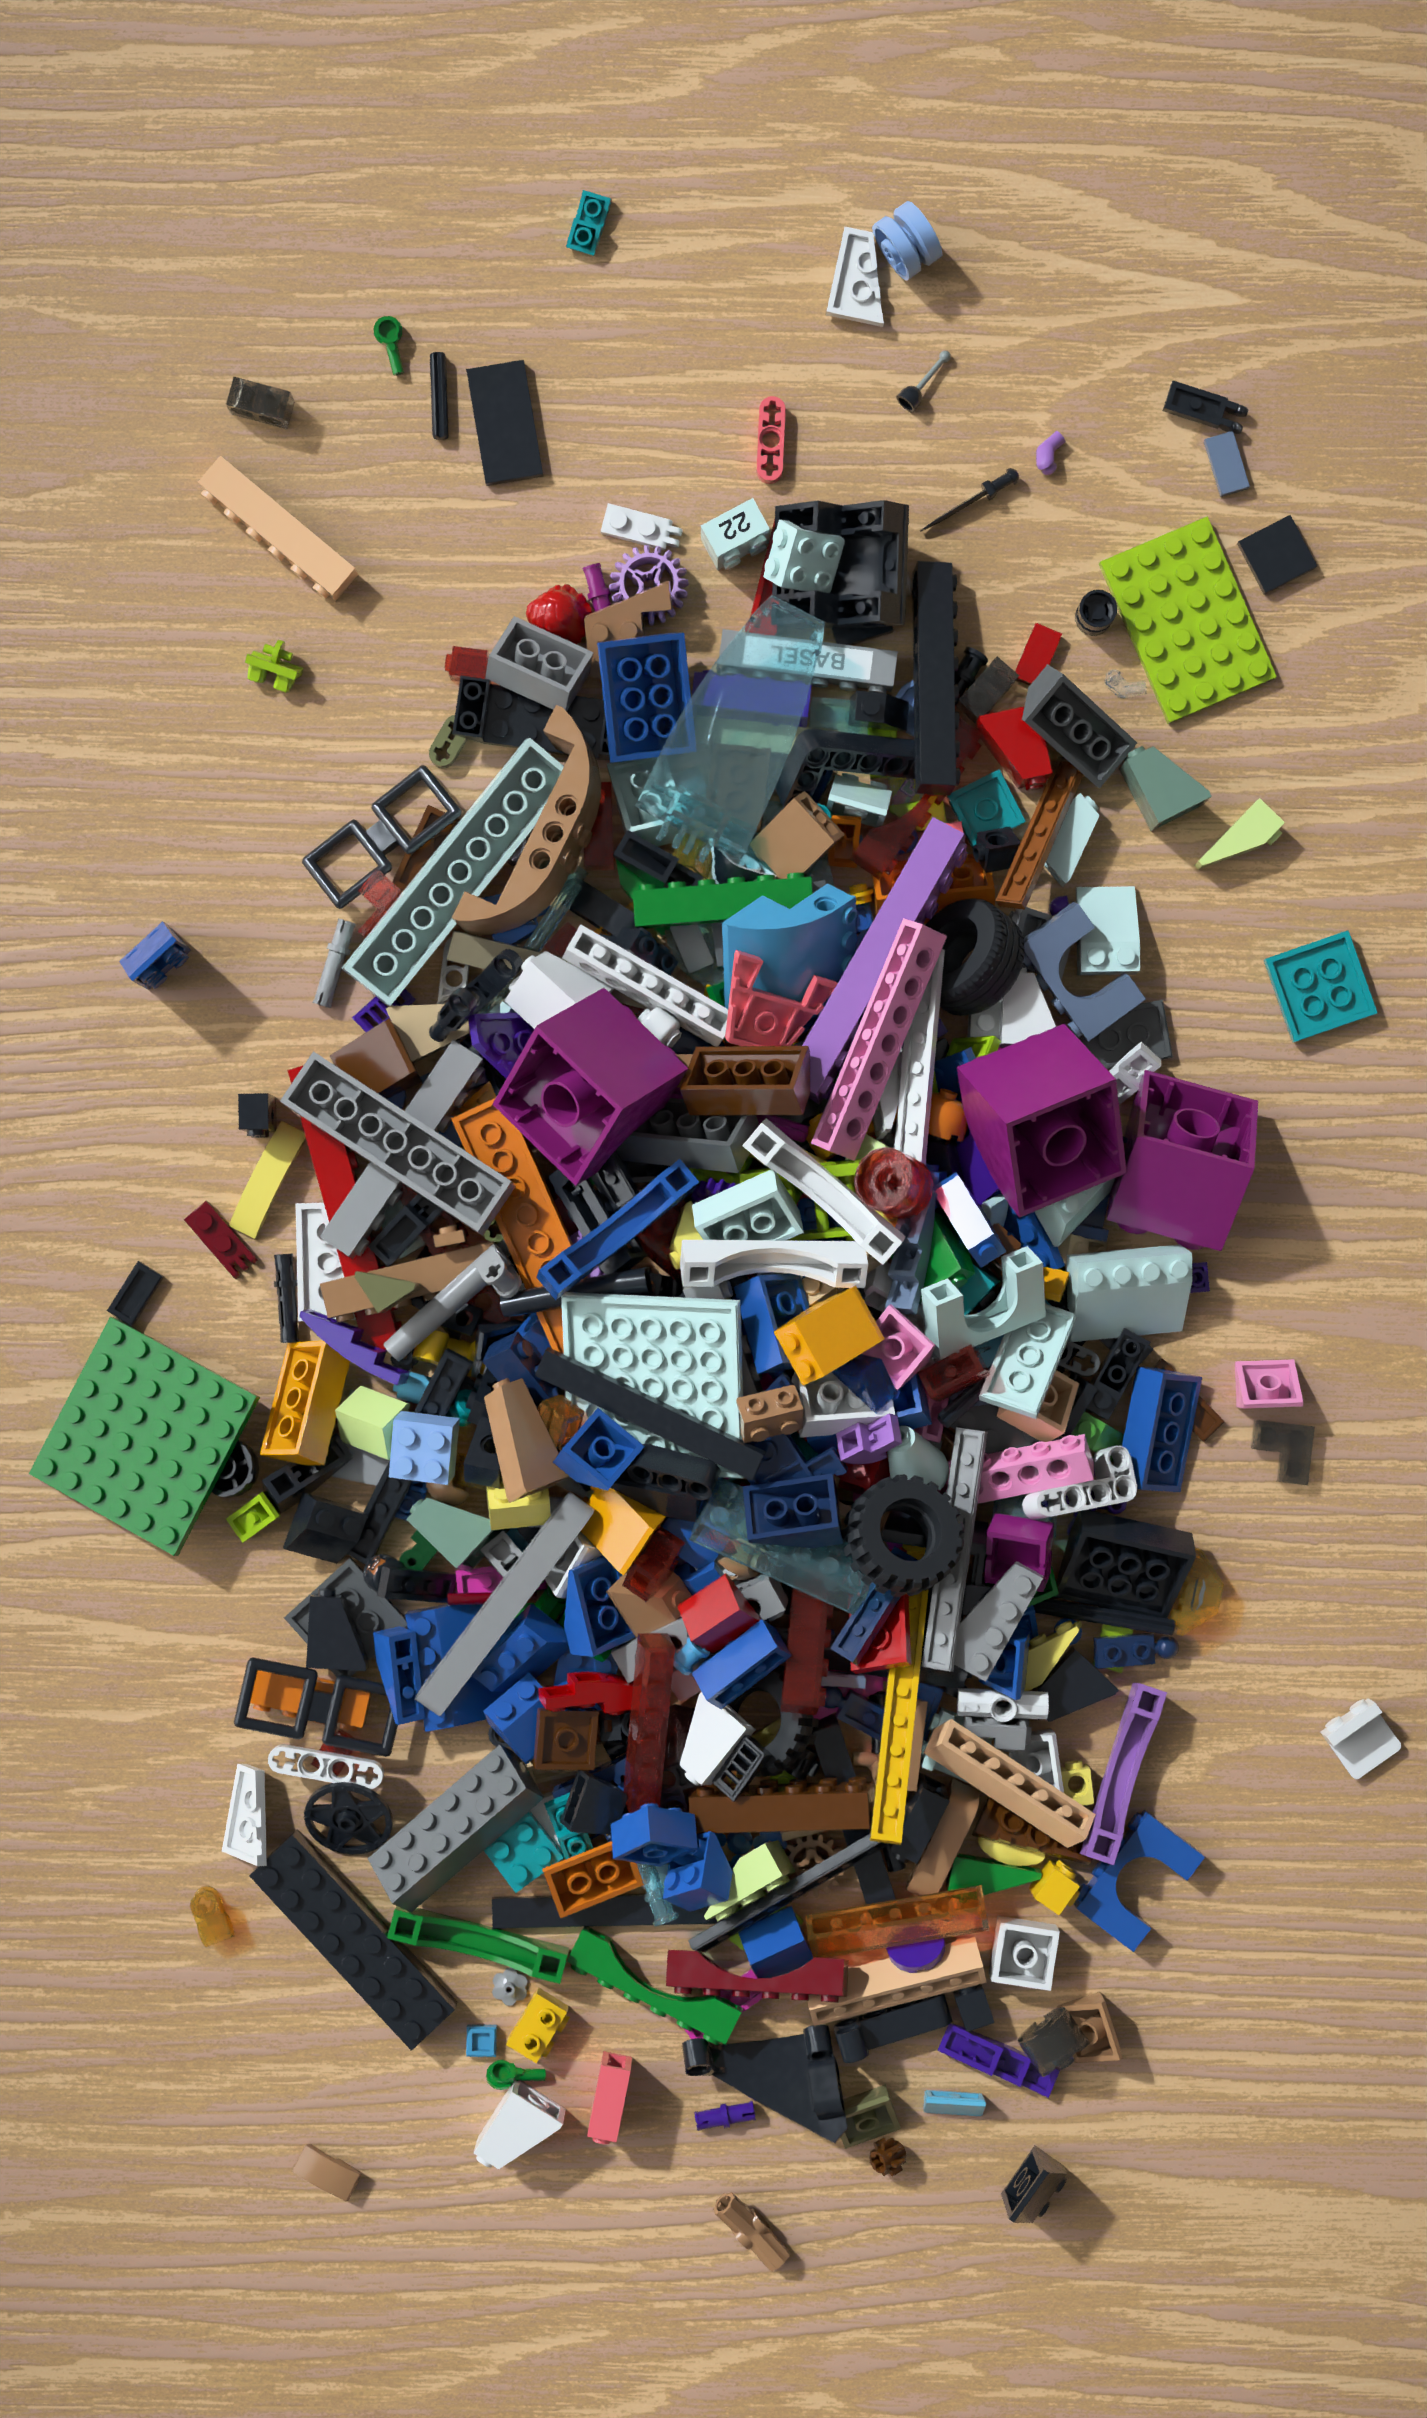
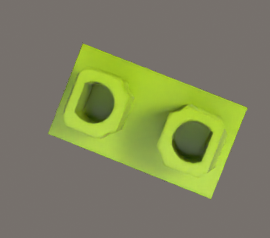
M278 640L275 646L264 645L263 652L272 656L254 650L252 654H247L245 663L249 664L247 679L257 683H264L268 671L276 673L277 676L273 687L283 692L291 691L295 680L302 676L304 668L281 660L284 659L291 662L293 653L284 650L285 642L282 640Z

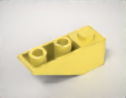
M1071 1620L1066 1621L1055 1628V1633L1047 1637L1043 1633L1029 1641L1026 1687L1024 1691H1029L1044 1682L1082 1626L1081 1621L1072 1624Z

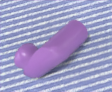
M1055 431L1041 443L1036 450V465L1044 475H1051L1055 472L1057 465L1054 462V452L1066 442L1058 431Z

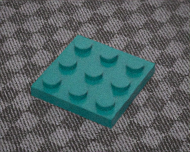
M1349 930L1263 960L1292 1043L1378 1013Z

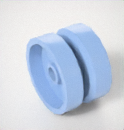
M907 201L894 210V219L885 216L872 226L874 237L881 252L895 272L906 281L921 271V263L929 266L943 256L942 247L932 226L919 208L912 202Z

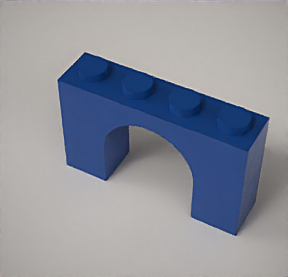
M1145 1809L1141 1814L1137 1812L1129 1821L1127 1827L1130 1829L1122 1838L1115 1864L1111 1865L1099 1861L1092 1871L1094 1876L1087 1885L1083 1883L1078 1888L1080 1894L1074 1902L1076 1909L1132 1952L1136 1950L1151 1930V1927L1146 1921L1119 1901L1116 1892V1881L1121 1869L1133 1859L1152 1857L1160 1860L1188 1881L1205 1858L1199 1850Z

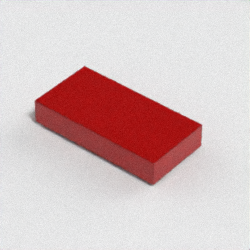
M1035 623L1012 678L1031 685L1046 665H1050L1062 633Z

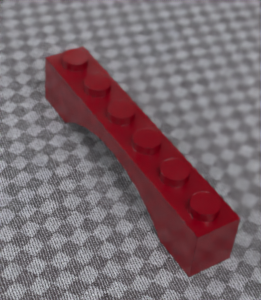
M668 1950L666 1986L674 1987V1993L692 1994V1989H703V1995L721 1996V1990L732 1991L733 1997L750 1998V1992H762V1998L779 1999L780 1993L791 1994V2000L809 2001V1995L821 1996V2002L838 2003L839 1997H847L849 1960L814 1957L804 1966L788 1974L773 1978L753 1979L727 1972L713 1963L702 1952Z

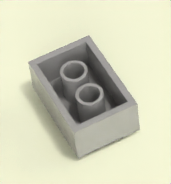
M514 616L489 655L485 679H490V681L553 710L558 705L567 712L589 676L594 652Z

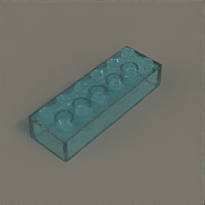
M719 1477L711 1497L703 1500L689 1538L690 1541L852 1615L866 1600L870 1584L867 1586L861 1581L863 1574L859 1570L854 1573L850 1567L853 1560L851 1556H845L843 1549L848 1545V1541L843 1540V1544L818 1548L748 1543L743 1486Z

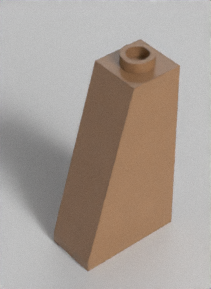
M506 1378L492 1386L494 1391L486 1395L484 1400L506 1497L509 1503L553 1487L569 1475L553 1463L559 1453L523 1379L510 1382L509 1378Z

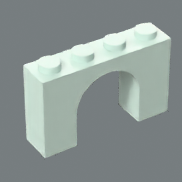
M1028 1246L1001 1256L1003 1277L1001 1291L991 1305L976 1314L964 1315L963 1295L948 1278L921 1289L925 1336L936 1345L933 1352L940 1361L1046 1317L1043 1262Z

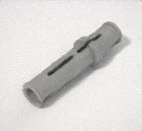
M338 918L332 943H328L327 946L329 953L312 1003L331 1008L342 971L341 968L343 967L346 955H350L351 950L348 948L354 928L356 927L355 923Z

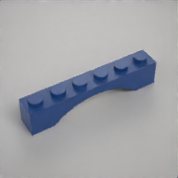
M678 1159L605 1222L539 1269L536 1278L551 1296L557 1300L696 1189L699 1181L681 1159Z

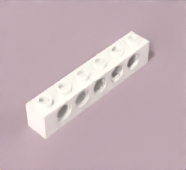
M579 926L562 959L651 1010L656 1007L667 1010L678 1019L680 1027L718 1047L726 1034L727 1008L585 926Z

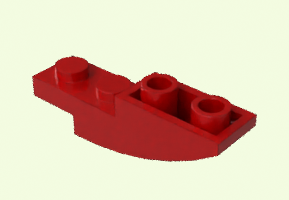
M567 1673L566 1685L538 1688L540 1702L546 1710L553 1712L564 1711L566 1707L572 1706L589 1708L595 1706V1703H598L604 1713L610 1715H621L626 1710L634 1709L650 1711L653 1707L663 1706V1700L654 1689L635 1680L627 1683L625 1677L609 1673Z

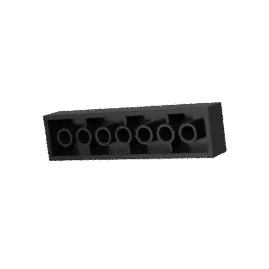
M298 1829L266 1858L267 1866H257L249 1875L411 2051L456 2009L458 2003L456 1999L403 1942L387 1938L390 1928Z

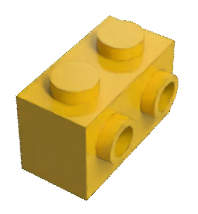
M1048 1859L1041 1869V1879L1033 1881L1029 1889L1037 1901L1057 1915H1060L1066 1905L1071 1907L1080 1894L1078 1891L1080 1886L1075 1879L1077 1875L1070 1866L1060 1859L1057 1863Z
M538 1987L509 2035L506 2045L535 2063L538 2062L541 2056L546 2058L555 2043L551 2039L556 2030L561 2033L570 2019L566 2015L569 2006Z

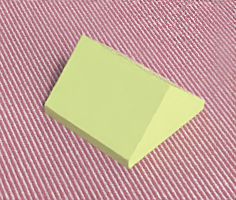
M360 1386L335 1410L340 1438L346 1444L390 1460L394 1418L401 1411L408 1412L411 1404Z

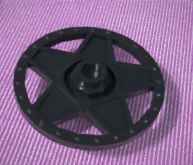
M337 1782L317 1789L308 1799L304 1810L305 1825L312 1837L324 1847L343 1854H365L378 1849L389 1838L393 1826L392 1812L386 1801L375 1791L355 1783ZM351 1791L362 1794L371 1800L361 1801L354 1797ZM332 1792L331 1804L314 1805L320 1797ZM382 1815L385 1816L386 1824L383 1834L372 1823ZM314 1822L329 1827L327 1838L316 1828ZM352 1838L366 1843L360 1846L345 1845Z

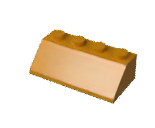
M324 1341L288 1343L260 1451L261 1456L301 1465L325 1464L333 1428L336 1423L335 1410L339 1407L350 1361Z

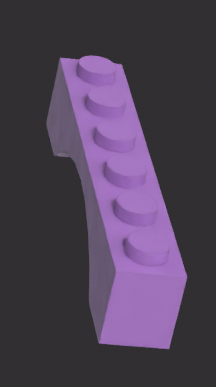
M1132 1683L1094 1805L1093 1813L1096 1815L1088 1836L1083 1841L1080 1854L1111 1865L1115 1864L1123 1838L1127 1811L1136 1777L1148 1743L1159 1721L1167 1692L1141 1683Z

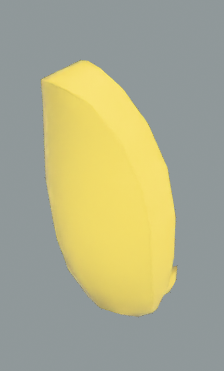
M978 1837V1843L987 1855L1007 1865L1029 1866L1038 1864L1045 1858L1043 1853Z

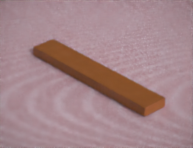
M1058 757L1052 770L1053 773L1048 779L995 900L999 907L1025 910L1083 777V774L1064 757Z

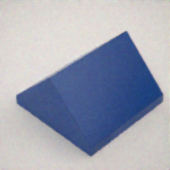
M1015 1628L987 1681L985 1682L979 1678V1682L1014 1700L1021 1699L1026 1687L1030 1629Z
M792 1905L768 1915L739 1932L750 1966L758 1979L773 1978L787 1974L804 1966L815 1957Z

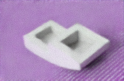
M1142 1042L1129 1051L1109 1071L1116 1078L1119 1105L1139 1090V1083L1144 1070L1155 1072L1161 1067V1059Z

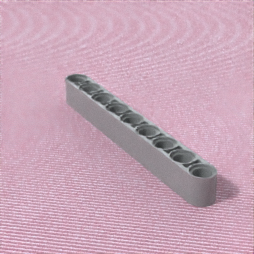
M568 1492L420 1688L415 1697L416 1701L436 1715L441 1716L586 1525L595 1510L573 1493Z

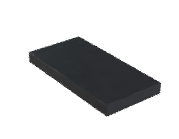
M524 359L466 369L486 486L543 477Z

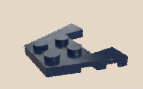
M784 1370L766 1391L794 1384ZM790 1434L768 1437L759 1442H747L766 1451L753 1481L747 1479L750 1485L830 1473L838 1476L848 1471L845 1462L840 1461V1455L834 1446L807 1461Z

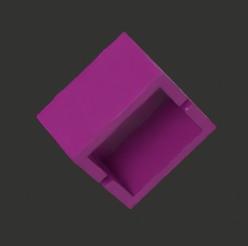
M995 1513L987 1530V1557L984 1582L996 1584L1016 1562H1019L1043 1575V1580L1036 1591L1044 1592L1051 1574V1548L1053 1545L1054 1523Z

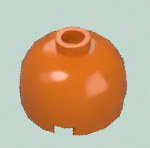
M943 1088L940 1089L939 1093L932 1092L928 1134L950 1140L951 1135L959 1136L957 1141L961 1142L964 1140L968 1123L963 1110V1104L956 1099L957 1093Z

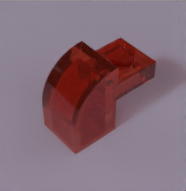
M660 1526L655 1531L644 1554L633 1562L622 1586L647 1602L660 1590L679 1563L677 1559L685 1542Z

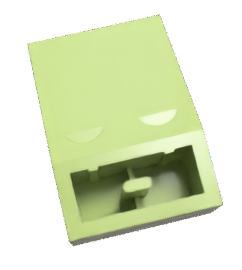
M779 1840L765 1843L739 1858L732 1870L733 1874L728 1901L711 1905L704 1915L705 1919L716 1918L717 1922L740 1910L738 1905L742 1904L744 1907L765 1896L764 1890L767 1889L770 1892L790 1881L788 1876L796 1871Z

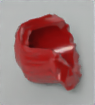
M564 584L562 587L555 585L531 601L526 609V617L530 624L576 645L586 636L584 618L592 613V608L587 603L583 593H578L574 587L568 584Z

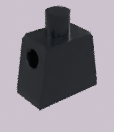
M578 1770L560 1823L571 1832L611 1835V1824L622 1819L624 1814L634 1813L636 1807L626 1804L628 1794L618 1786L585 1770Z

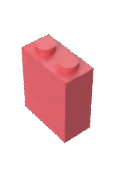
M603 2051L587 2137H592V2140L596 2143L610 2144V2141L617 2142L631 2072V2056Z

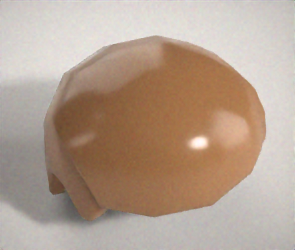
M455 1476L448 1485L426 1482L429 1494L436 1501L447 1505H461L469 1496L466 1487L462 1489L456 1487L457 1478Z

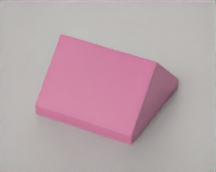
M890 1304L876 1321L885 1339L860 1354V1356L899 1390L929 1362L936 1345Z
M1294 1359L1235 1361L1237 1407L1245 1409L1303 1406V1398Z

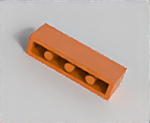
M257 1671L250 1703L254 1704L253 1708L256 1710L270 1712L271 1708L283 1710L282 1715L296 1718L305 1680ZM317 1677L315 1690L332 1693L335 1681ZM345 1689L338 1719L340 1728L357 1731L358 1727H364L372 1693Z

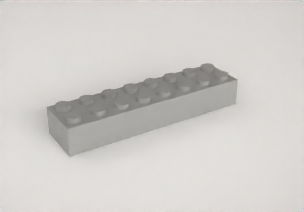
M314 1051L280 1100L285 1106L482 1236L516 1187L512 1181Z

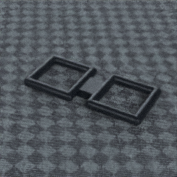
M419 766L371 805V809L379 821L365 831L362 825L353 819L302 859L304 867L336 908L342 909L392 870V864L386 855L400 845L406 854H413L461 816L462 811L427 766ZM423 780L447 812L410 840L385 808L419 781ZM354 834L378 866L343 894H340L316 862Z
M255 1657L247 1661L234 1718V1725L237 1728L293 1739H302L305 1734L307 1721L325 1724L322 1742L325 1745L384 1757L391 1755L398 1727L395 1724L391 1707L382 1744L335 1735L345 1689L387 1696L383 1683L339 1675L335 1679L333 1692L330 1693L315 1690L318 1673L314 1669ZM257 1671L305 1680L294 1726L247 1717Z

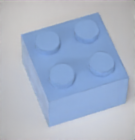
M401 1411L393 1421L389 1477L448 1485L455 1476L460 1418Z

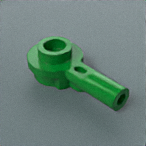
M392 316L381 317L374 325V336L380 344L386 346L393 376L401 375L404 373L397 343L403 334L402 326Z
M498 2060L488 2067L486 2079L488 2084L494 2089L504 2090L511 2087L514 2081H545L546 2070L516 2068L514 2063Z

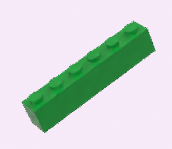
M804 872L787 874V879H775V875L757 876V881L745 882V877L728 878V883L716 884L714 879L698 881V886H686V882L668 883V888L656 889V884L639 885L638 890L632 891L635 928L642 927L648 929L722 923L762 895L791 909L813 894L812 878L805 877Z

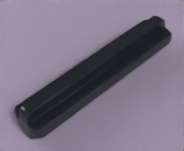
M433 352L430 354L432 435L436 440H445L449 437L446 356L443 352Z

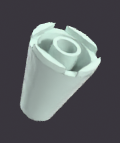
M899 1426L902 1444L887 1451L890 1478L893 1479L896 1475L903 1474L908 1476V1480L914 1475L923 1477L924 1484L927 1485L932 1481L939 1486L938 1489L940 1491L949 1477V1465L946 1457L938 1448L910 1427Z

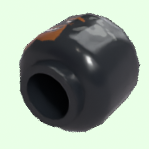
M387 1554L373 1556L364 1567V1581L370 1589L377 1593L383 1566L405 1568L401 1561Z

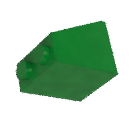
M935 1212L930 1257L923 1288L948 1278L958 1289L967 1283V1279L975 1274L969 1251L948 1216ZM921 1294V1298H920V1302H919V1304H921V1305H923V1304H922V1294Z

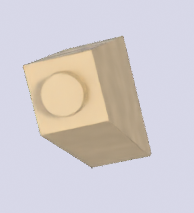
M445 1004L404 1005L386 1008L413 1063L448 1047L452 1040L458 1042L470 1036L469 1023L467 1022L456 1031H451L444 1041L437 1042L430 1037L429 1028L435 1024L438 1012Z

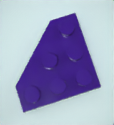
M518 1013L472 1014L468 1018L472 1046L507 1079L534 1028Z

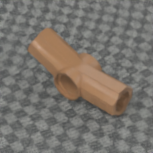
M732 2192L728 2194L723 2193L716 2200V2205L713 2208L715 2215L731 2229L736 2239L746 2249H751L771 2272L779 2269L790 2256V2251L772 2233L765 2218L756 2209L750 2210Z

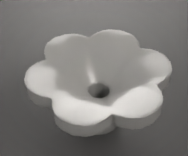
M510 1967L505 1969L503 1973H497L493 1978V1996L496 1999L502 2000L508 2006L513 2005L516 2000H523L527 1995L525 1988L528 1981L527 1977L524 1974H518L516 1969Z

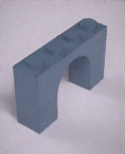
M1072 902L1024 937L1025 956L1023 964L1026 967L1031 965L1035 970L1040 988L1043 991L1047 989L1054 997L1051 1000L1052 1005L1060 1015L1065 1013L1071 1022L1067 1025L1077 1038L1082 1036L1083 1039L1090 1041L1146 1000V998L1132 978L1125 973L1092 995L1076 996L1066 990L1059 976L1061 957L1072 944L1095 928L1080 905Z

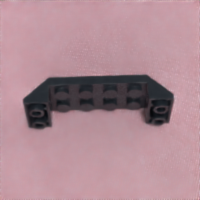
M468 676L460 677L453 735L483 744L517 749L524 740L531 738L548 753L569 756L555 749L543 732L553 709L501 685L491 684L490 679ZM576 696L567 713L572 717L591 746L596 760H610L604 701Z

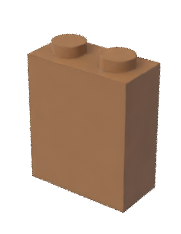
M804 791L793 798L749 845L753 848L755 856L774 871L773 873L777 875L776 879H787V874L804 872L806 874L845 834Z

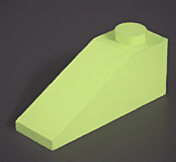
M1259 798L1194 866L1197 869H1201L1258 849L1266 842L1271 846L1283 833L1279 828L1285 822Z

